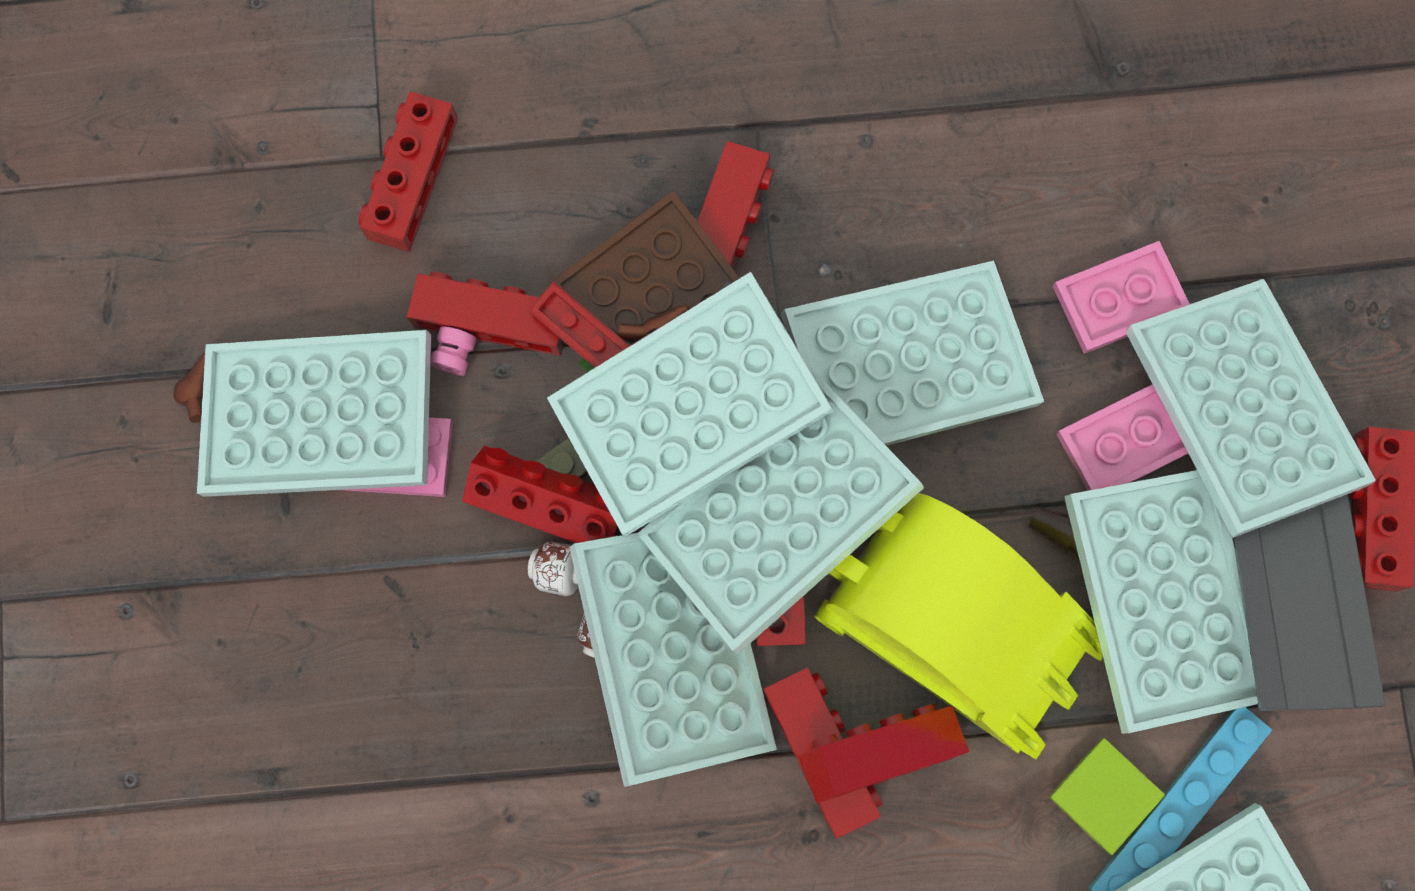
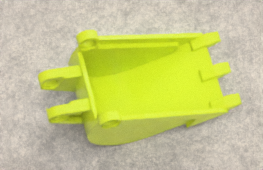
M918 493L874 532L875 535L858 559L849 555L829 573L840 581L841 584L829 601H823L814 617L840 636L847 634L949 706H953L954 710L1018 754L1022 751L1030 757L1037 759L1046 744L1034 729L1054 701L1069 710L1078 697V694L1067 681L1070 674L1085 652L1099 661L1103 659L1095 622L1067 592L1059 595L1023 557L995 534L955 508L933 497Z

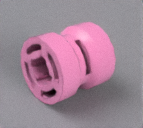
M440 327L437 335L439 345L437 350L431 354L430 366L453 375H466L469 365L466 359L468 353L474 350L476 337L452 327Z

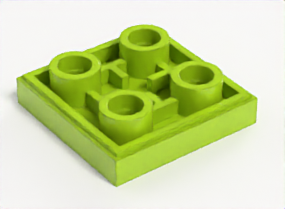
M1101 738L1048 797L1109 855H1113L1163 799L1165 794L1105 738Z

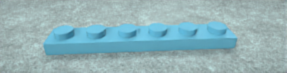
M1246 707L1230 710L1167 788L1163 799L1131 833L1088 886V889L1090 891H1115L1174 854L1270 734L1272 729Z

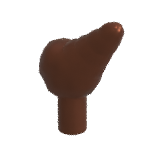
M684 304L675 307L672 310L647 319L642 325L620 323L619 337L621 339L641 340L690 310V305Z
M205 352L190 372L175 384L173 390L174 400L182 406H187L189 420L193 423L201 422Z

